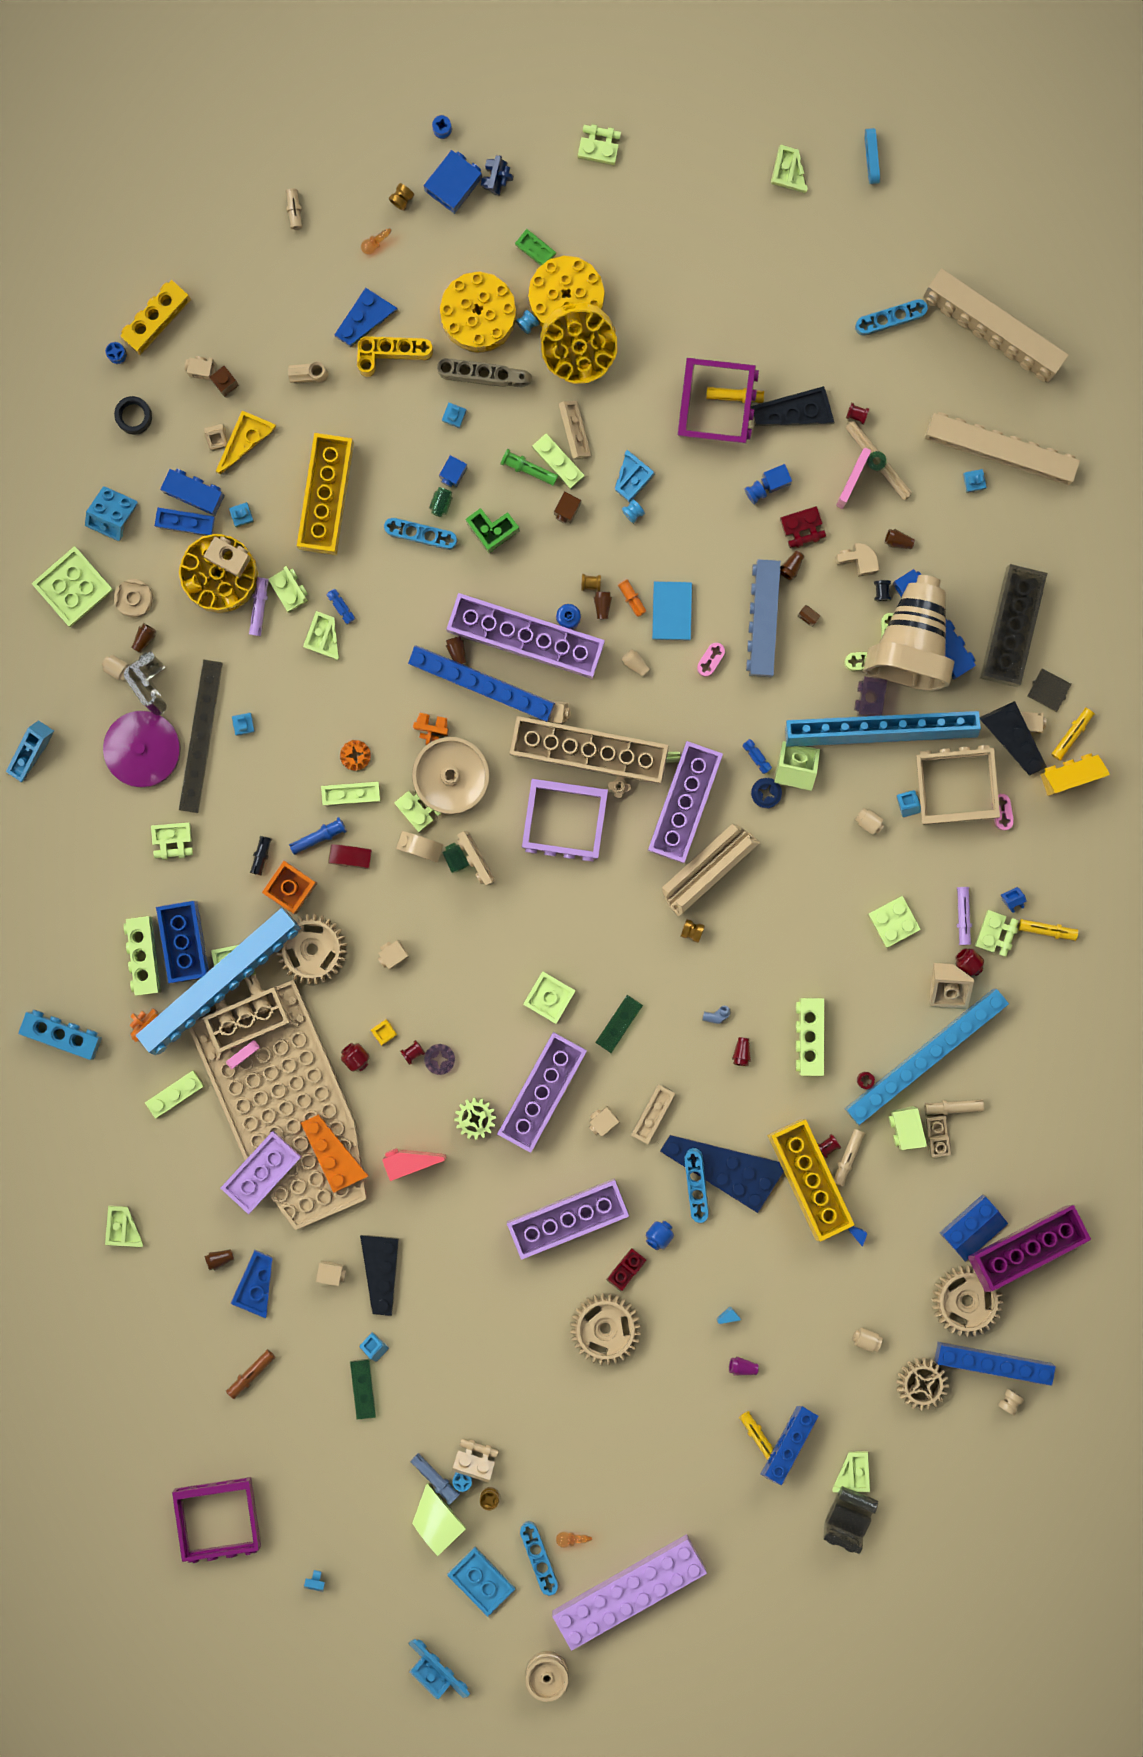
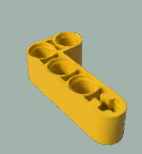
M363 337L358 342L357 367L361 375L370 377L376 370V358L428 360L433 355V347L431 342L424 338ZM365 344L372 345L369 351L362 350V347ZM388 344L391 346V349L388 352H384L381 350L383 345ZM403 345L410 346L408 352L400 351ZM413 345H416V353H414ZM423 346H427L425 353L422 352ZM368 362L371 364V368L368 370L361 368L364 363Z

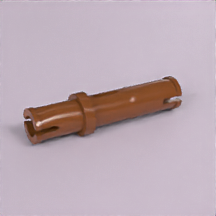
M267 1349L242 1375L240 1374L237 1377V1380L226 1390V1393L232 1399H235L245 1388H249L251 1386L250 1383L276 1358L274 1354Z

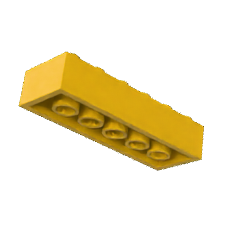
M314 433L297 539V548L299 550L337 555L354 448L352 438Z
M800 1119L768 1134L767 1136L815 1240L821 1242L854 1226V1222L806 1119Z

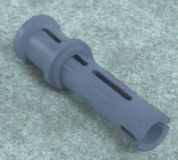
M419 1453L410 1461L435 1487V1492L440 1493L447 1501L446 1504L448 1506L460 1495V1492L456 1491L449 1484V1480L443 1479Z

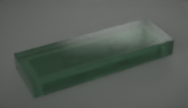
M626 995L595 1043L612 1053L643 1005Z
M370 1359L350 1361L356 1419L375 1418L376 1409Z

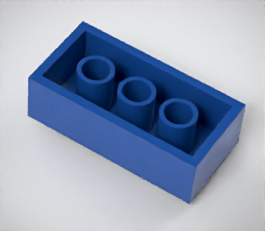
M198 901L156 907L168 983L202 978L209 971Z

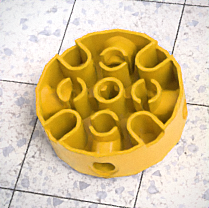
M560 256L549 259L536 270L530 281L528 301L531 313L538 320L540 327L543 328L546 319L556 309L568 303L585 302L597 306L603 311L605 291L601 276L591 264L579 257ZM564 294H565V295L569 294V295H570V298H568V297L563 298V295H564Z
M480 271L466 273L453 280L444 291L440 304L443 329L449 339L457 346L475 353L492 351L504 344L513 331L517 317L514 296L507 284L495 275ZM479 310L481 314L478 315L475 311Z
M585 302L568 303L556 309L546 319L540 334L542 357L548 369L554 375L573 384L589 383L602 377L612 365L618 352L616 330L610 317L599 307Z
M212 534L200 537L188 546L181 560L179 577L183 590L192 602L206 611L224 613L236 610L248 602L256 588L258 570L254 557L243 543L231 536ZM222 536L230 540V545L233 547L241 546L248 551L247 554L251 559L240 578L203 557L214 537L220 539ZM227 551L224 554L225 560H230L233 557L232 551ZM217 570L222 572L220 577L215 576L217 575Z

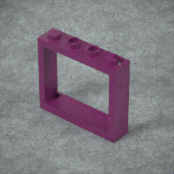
M687 358L677 435L747 444V440H751L752 428H749V420L753 421L754 409H751L752 401L756 400L757 390L753 389L754 381L758 382L759 370H756V365ZM695 365L749 371L741 436L687 430Z
M251 1477L180 1487L173 1490L172 1496L182 1562L197 1563L199 1559L206 1558L207 1561L217 1560L219 1556L233 1558L238 1556L239 1553L250 1555L259 1551L261 1541ZM246 1489L253 1541L190 1551L183 1499Z

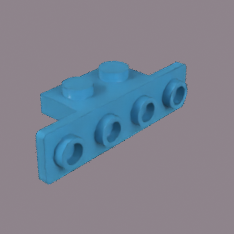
M413 1639L408 1643L421 1656L409 1673L436 1699H439L449 1686L463 1698L470 1695L467 1685L460 1680L458 1682L453 1677L454 1673L448 1667L444 1668L439 1663L440 1659L435 1654H430L426 1650L427 1646L421 1640Z

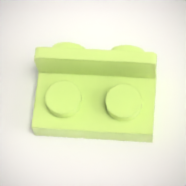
M285 566L284 570L269 578V582L289 613L308 601L305 597L308 593L303 585L299 586L296 579L298 577L293 568L289 570Z

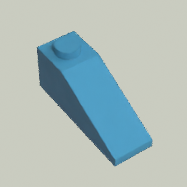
M39 720L28 727L6 772L20 782H23L46 748L54 730Z

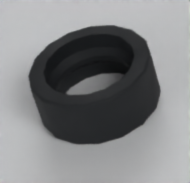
M129 396L120 400L116 405L114 417L116 423L123 431L135 435L141 434L149 428L152 422V411L141 398ZM135 404L143 409L144 420L138 426L132 427L124 423L122 413L127 406Z

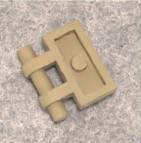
M461 1439L460 1446L467 1449L466 1452H457L452 1471L489 1483L495 1462L489 1461L488 1457L496 1458L498 1450L492 1449L490 1445L483 1446L477 1444L471 1439L469 1441ZM472 1450L482 1453V1458L471 1455Z

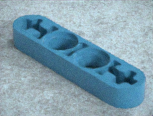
M918 299L859 318L856 322L855 330L859 335L864 336L924 317L928 306L924 300ZM916 305L923 307L921 313L914 311L911 313L912 317H910L909 310H914ZM903 310L906 317L900 320L896 318L895 312ZM879 316H885L888 320L887 324L880 325L877 322ZM871 318H873V323L876 328H873V324L869 325L867 327V330H864V328H860L859 326H861L862 322H864L865 324L871 323Z
M389 518L384 524L386 533L393 537L447 550L453 549L457 544L456 535L451 531L397 518ZM395 522V525L397 527L402 528L401 524H405L403 527V535L400 534L401 531L398 529H394L393 532H391L388 525H392V523ZM413 526L417 529L415 536L410 537L406 534L408 527ZM433 531L435 539L427 541L424 538L425 533ZM438 533H442L441 538H447L448 536H451V539L454 540V542H450L449 545H446V542L444 540H440V544H438Z
M691 1148L685 1154L690 1211L692 1219L697 1223H702L707 1220L709 1215L703 1155L697 1148ZM691 1154H694L695 1157H698L696 1159V1167H692L693 1160L689 1159L691 1157ZM698 1172L701 1175V1179L694 1181L691 1179L690 1174ZM700 1190L703 1193V1198H694L693 1192ZM699 1204H701V1212L704 1213L702 1217H699V1214H695L698 1211Z
M527 1521L522 1524L520 1535L541 1591L545 1595L550 1596L556 1593L558 1582L536 1524ZM529 1526L530 1529H534L532 1537L535 1540L530 1541L529 1534H524L526 1527ZM533 1544H538L541 1547V1551L538 1554H533L530 1551V1547ZM544 1562L547 1564L548 1569L546 1572H539L537 1565ZM549 1574L552 1575L548 1576L550 1584L554 1583L552 1590L545 1588V1577Z

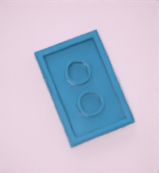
M654 581L652 639L691 640L692 582Z
M476 1547L447 1573V1576L487 1617L515 1590V1587Z

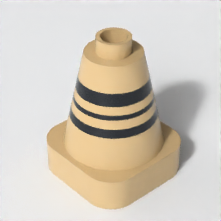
M918 575L916 583H909L879 644L868 648L863 668L865 674L925 691H935L950 685L955 662L946 657V591L939 588L940 579L928 575Z

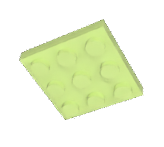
M75 546L31 583L69 627H72L113 591L110 585Z

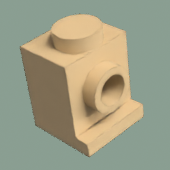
M201 356L189 357L185 362V370L189 377L211 381L210 376L213 375L215 368L214 359L209 357V360L206 361L207 359Z

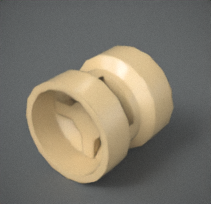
M1007 1389L1004 1400H1000L998 1406L1015 1416L1018 1411L1017 1406L1022 1404L1024 1398Z

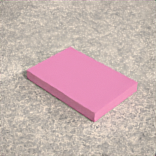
M864 448L836 504L837 507L843 509L871 452L870 449Z

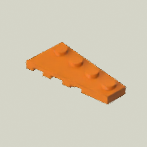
M319 1114L301 1122L333 1193L369 1176Z

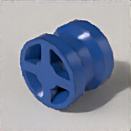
M444 115L434 118L432 122L434 135L440 139L449 137L452 132L450 119Z
M112 342L106 347V356L112 363L121 364L126 360L127 352L120 343Z
M758 480L751 487L747 486L744 488L746 495L754 505L760 498L764 499L767 497L765 489Z

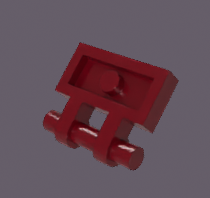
M817 506L780 517L785 537L792 534L794 537L793 540L788 541L789 548L796 546L799 548L803 544L812 541L814 543L819 542L820 539L826 537L825 530L819 532L816 530V527L822 525ZM805 530L810 531L809 535L803 537L799 534V532Z

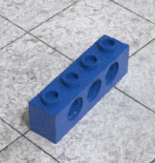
M803 1406L795 1408L760 1475L775 1484H783L819 1417L818 1415Z

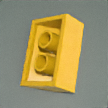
M1090 753L1081 756V761L1074 762V759L1063 762V767L1056 768V765L1045 768V773L1040 775L1047 796L1109 776V771L1099 755L1093 756Z

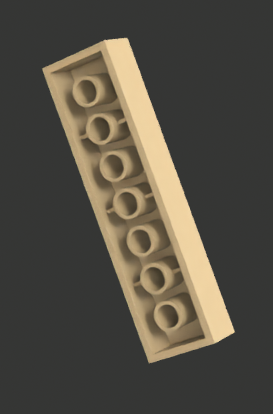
M942 268L923 296L929 305L937 306L947 317L952 316L960 326L971 329L976 337L987 340L992 348L1000 349L1008 359H1015L1023 369L1031 370L1043 382L1047 381L1049 383L1068 357L1067 353Z
M517 716L510 755L662 785L669 746Z

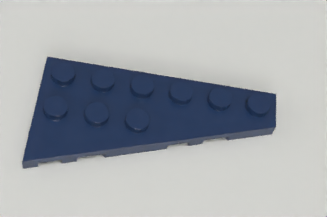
M669 1135L660 1152L685 1167L686 1152L691 1148H697L703 1155L705 1180L757 1213L784 1172L778 1161ZM691 1154L689 1158L693 1160L692 1167H696V1159L698 1158L694 1154ZM693 1172V1173H695L696 1175H698V1176L701 1177L700 1173H698V1172Z

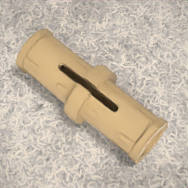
M287 189L288 206L286 210L289 213L290 229H301L300 212L302 208L299 205L298 189Z

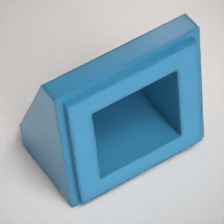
M915 790L897 795L902 817L921 812V805Z
M732 1307L727 1308L717 1317L719 1324L741 1320Z
M373 1332L359 1346L375 1362L389 1349Z

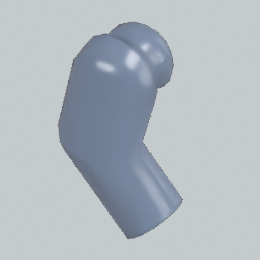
M721 1006L715 1013L704 1011L702 1021L720 1024L729 1017L730 1009L728 1006Z

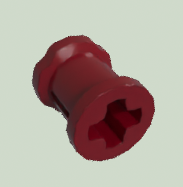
M851 402L846 419L852 418L864 425L869 408L864 409L855 406Z
M417 1040L413 1041L414 1044L407 1049L400 1051L408 1064H412V1061L418 1056L426 1054Z
M832 1134L821 1144L817 1143L825 1159L834 1150L841 1149L840 1144Z

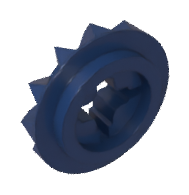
M761 778L752 786L751 796L753 802L759 807L771 808L781 799V787L772 778ZM770 785L769 793L774 797L767 796L763 801V793L760 790H766Z

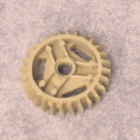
M306 914L305 920L298 916L299 922L297 924L301 929L293 939L287 940L283 944L281 952L276 953V955L282 956V959L278 962L285 963L282 970L288 968L287 975L289 976L293 973V980L300 977V983H303L307 979V984L310 985L312 979H314L315 984H318V979H321L324 983L326 982L325 976L332 979L331 972L338 974L335 968H342L343 966L339 962L346 961L342 954H346L347 951L342 950V947L347 946V943L341 942L346 937L339 936L342 929L335 930L336 923L329 925L331 922L330 918L324 922L323 915L320 916L319 920H317L316 914H313L312 919ZM304 925L322 926L323 933L304 932ZM315 944L318 947L315 955H310L307 952L308 945ZM293 948L300 963V966L296 968L288 956V950ZM332 951L336 956L327 969L324 970L321 968V965Z
M959 1265V1271L951 1268V1275L945 1272L946 1279L939 1277L942 1282L941 1285L935 1283V1286L939 1289L938 1291H932V1293L937 1295V1298H931L933 1302L937 1303L932 1308L938 1310L934 1313L936 1317L941 1316L938 1322L940 1324L946 1322L944 1324L945 1329L951 1326V1333L957 1330V1335L961 1336L964 1331L965 1336L969 1337V1332H972L975 1337L977 1330L981 1334H984V1327L990 1330L989 1323L996 1325L993 1318H1000L996 1312L1003 1311L998 1306V1304L1004 1303V1301L998 1299V1297L1003 1296V1293L997 1292L1000 1288L990 1292L991 1306L990 1309H985L984 1289L974 1269L971 1270L970 1266L966 1265L965 1270H963L962 1266ZM964 1277L966 1280L964 1283L949 1291L948 1287L950 1284ZM964 1295L971 1296L972 1302L970 1305L965 1306L962 1304L961 1299ZM951 1312L968 1320L966 1325H961L950 1319Z
M601 1293V1298L598 1299L596 1294H594L593 1301L589 1297L587 1298V1305L583 1302L580 1303L582 1310L579 1308L575 1309L578 1316L572 1315L576 1322L570 1323V1326L575 1327V1329L570 1330V1333L576 1334V1336L572 1337L571 1340L578 1341L575 1344V1348L581 1347L580 1355L586 1352V1360L592 1356V1363L599 1359L600 1365H602L603 1360H606L607 1365H610V1360L613 1359L616 1364L617 1357L624 1360V1353L628 1356L631 1355L628 1350L629 1348L636 1349L632 1343H639L635 1336L641 1335V1332L636 1331V1329L641 1328V1324H635L639 1320L638 1316L633 1317L636 1309L630 1311L629 1309L632 1304L629 1303L625 1306V1298L620 1302L619 1295L612 1299L611 1293H609L608 1298H605L604 1293ZM596 1306H600L602 1310L589 1321H586L584 1316ZM623 1316L628 1317L630 1335H623L621 1317ZM601 1324H610V1332L602 1333L600 1331ZM590 1342L608 1348L607 1353L594 1351L589 1347Z

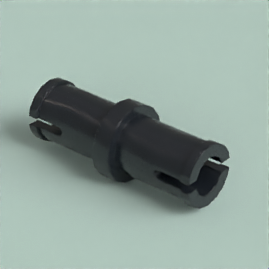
M264 836L259 837V843L256 852L253 854L255 857L250 873L258 874L259 876H262L265 861L268 860L269 856L267 854L272 841L271 838Z

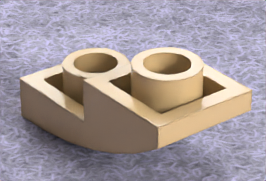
M943 1114L926 1116L931 1157L951 1155L946 1116H943Z

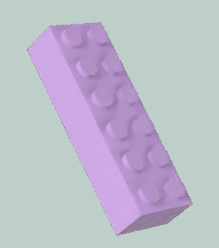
M686 741L648 848L649 852L683 864L685 863L723 756L722 753Z
M553 1032L497 1135L531 1153L587 1050Z
M614 1178L507 1221V1226L522 1260L627 1218L629 1213Z

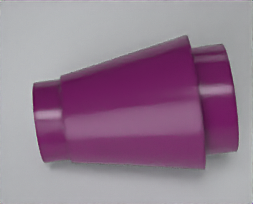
M738 1356L730 1359L729 1373H733L734 1376L757 1375L758 1364Z

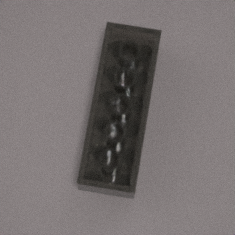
M1013 564L1006 567L980 679L1013 687L1021 685L1048 573Z

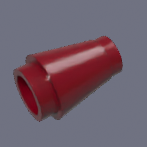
M738 1038L732 1057L734 1065L749 1066V1062H751L749 1038Z

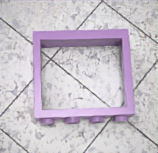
M532 779L522 848H526L525 852L537 854V850L545 851L544 855L556 856V853L564 854L563 858L575 859V856H581L584 861L594 862V858L598 859L608 790ZM536 788L601 798L593 852L529 842Z

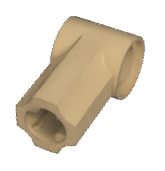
M315 361L311 364L289 365L288 376L290 383L310 381L321 383L327 379L328 371L322 363ZM321 368L322 373L319 376H314V371Z

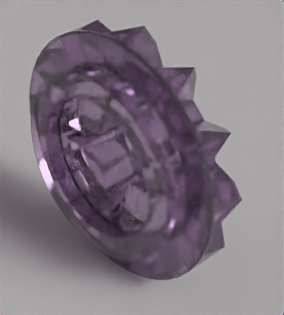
M436 1044L426 1051L424 1062L430 1072L442 1075L448 1073L453 1068L455 1055L450 1047L444 1044ZM439 1051H441L443 1058L448 1059L441 1063L440 1068L438 1061L431 1060V1058L438 1057Z

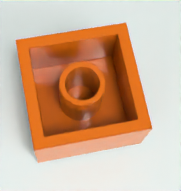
M283 861L262 893L291 913L297 914L317 885V882L288 862Z

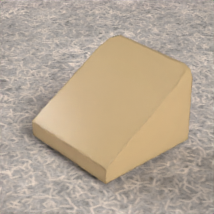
M223 424L204 429L210 450L227 446L228 442Z

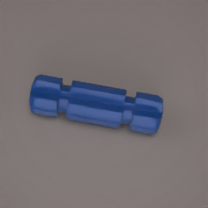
M332 589L327 593V597L330 601H333L332 604L340 616L343 615L342 619L346 624L353 622L355 616L352 612H349L350 609L342 597L339 598L340 594L337 590Z
M751 739L742 745L746 751H749L748 755L754 763L760 766L759 769L762 774H766L772 769L769 762L766 763V758L760 750L754 747L755 743Z

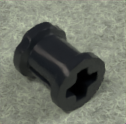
M890 580L874 581V585H876L874 601H891L889 596Z

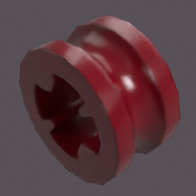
M862 1072L857 1077V1084L863 1089H870L875 1083L874 1076L869 1072ZM864 1075H868V1079L871 1080L870 1084L867 1083V1086H863L861 1081L862 1077L865 1078Z

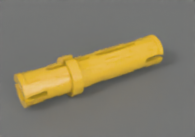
M707 387L706 399L741 401L745 403L747 388ZM757 391L756 400L752 402L763 403L764 391Z
M1085 707L1077 720H1073L1071 728L1051 755L1061 761L1081 732L1086 730V725L1095 713ZM1084 720V721L1082 722V724L1079 726V728L1077 729V731L1074 732L1075 729L1078 727V725L1081 723V721ZM1072 736L1068 743L1065 745V747L1062 748L1066 741L1069 739V737Z
M1020 919L1019 931L1052 936L1058 940L1059 938L1077 940L1078 929L1062 927L1060 924L1055 926Z
M746 1411L740 1415L739 1419L748 1430L747 1434L749 1437L752 1436L768 1460L773 1447L761 1431L762 1427L757 1425L750 1412Z

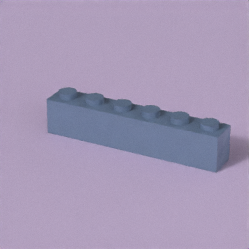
M757 559L756 564L752 566V576H755V583L751 584V595H754V603L750 602V614H753V622L749 621L748 633H752L751 641L748 640L747 652H751L750 660L747 659L746 671H749V676L773 677L781 561Z

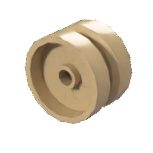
M544 1651L534 1655L526 1668V1687L529 1693L534 1698L544 1702L560 1698L568 1685V1666L565 1660L559 1654L551 1651Z

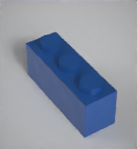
M176 468L175 471L169 469L160 490L173 498L216 516L225 496L221 492V488L213 484L209 487L203 484L204 481L195 476H193V479L187 477V473Z

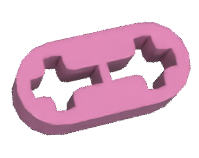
M713 643L706 650L697 666V671L701 676H710L718 666L725 653L722 644ZM719 647L721 655H716L714 659L710 658L713 654L711 649ZM709 660L711 661L709 666L711 671L704 673L702 672L701 664L705 665Z
M999 794L998 800L1001 797L1003 801H1006V804L1003 805V811H1001V806L999 805L1000 818H994V822L998 829L1007 830L1013 825L1011 802L1007 795ZM1002 813H1004V818L1009 820L1006 827L999 823V820H1002Z
M253 1040L228 1059L226 1064L231 1070L256 1052L260 1046Z

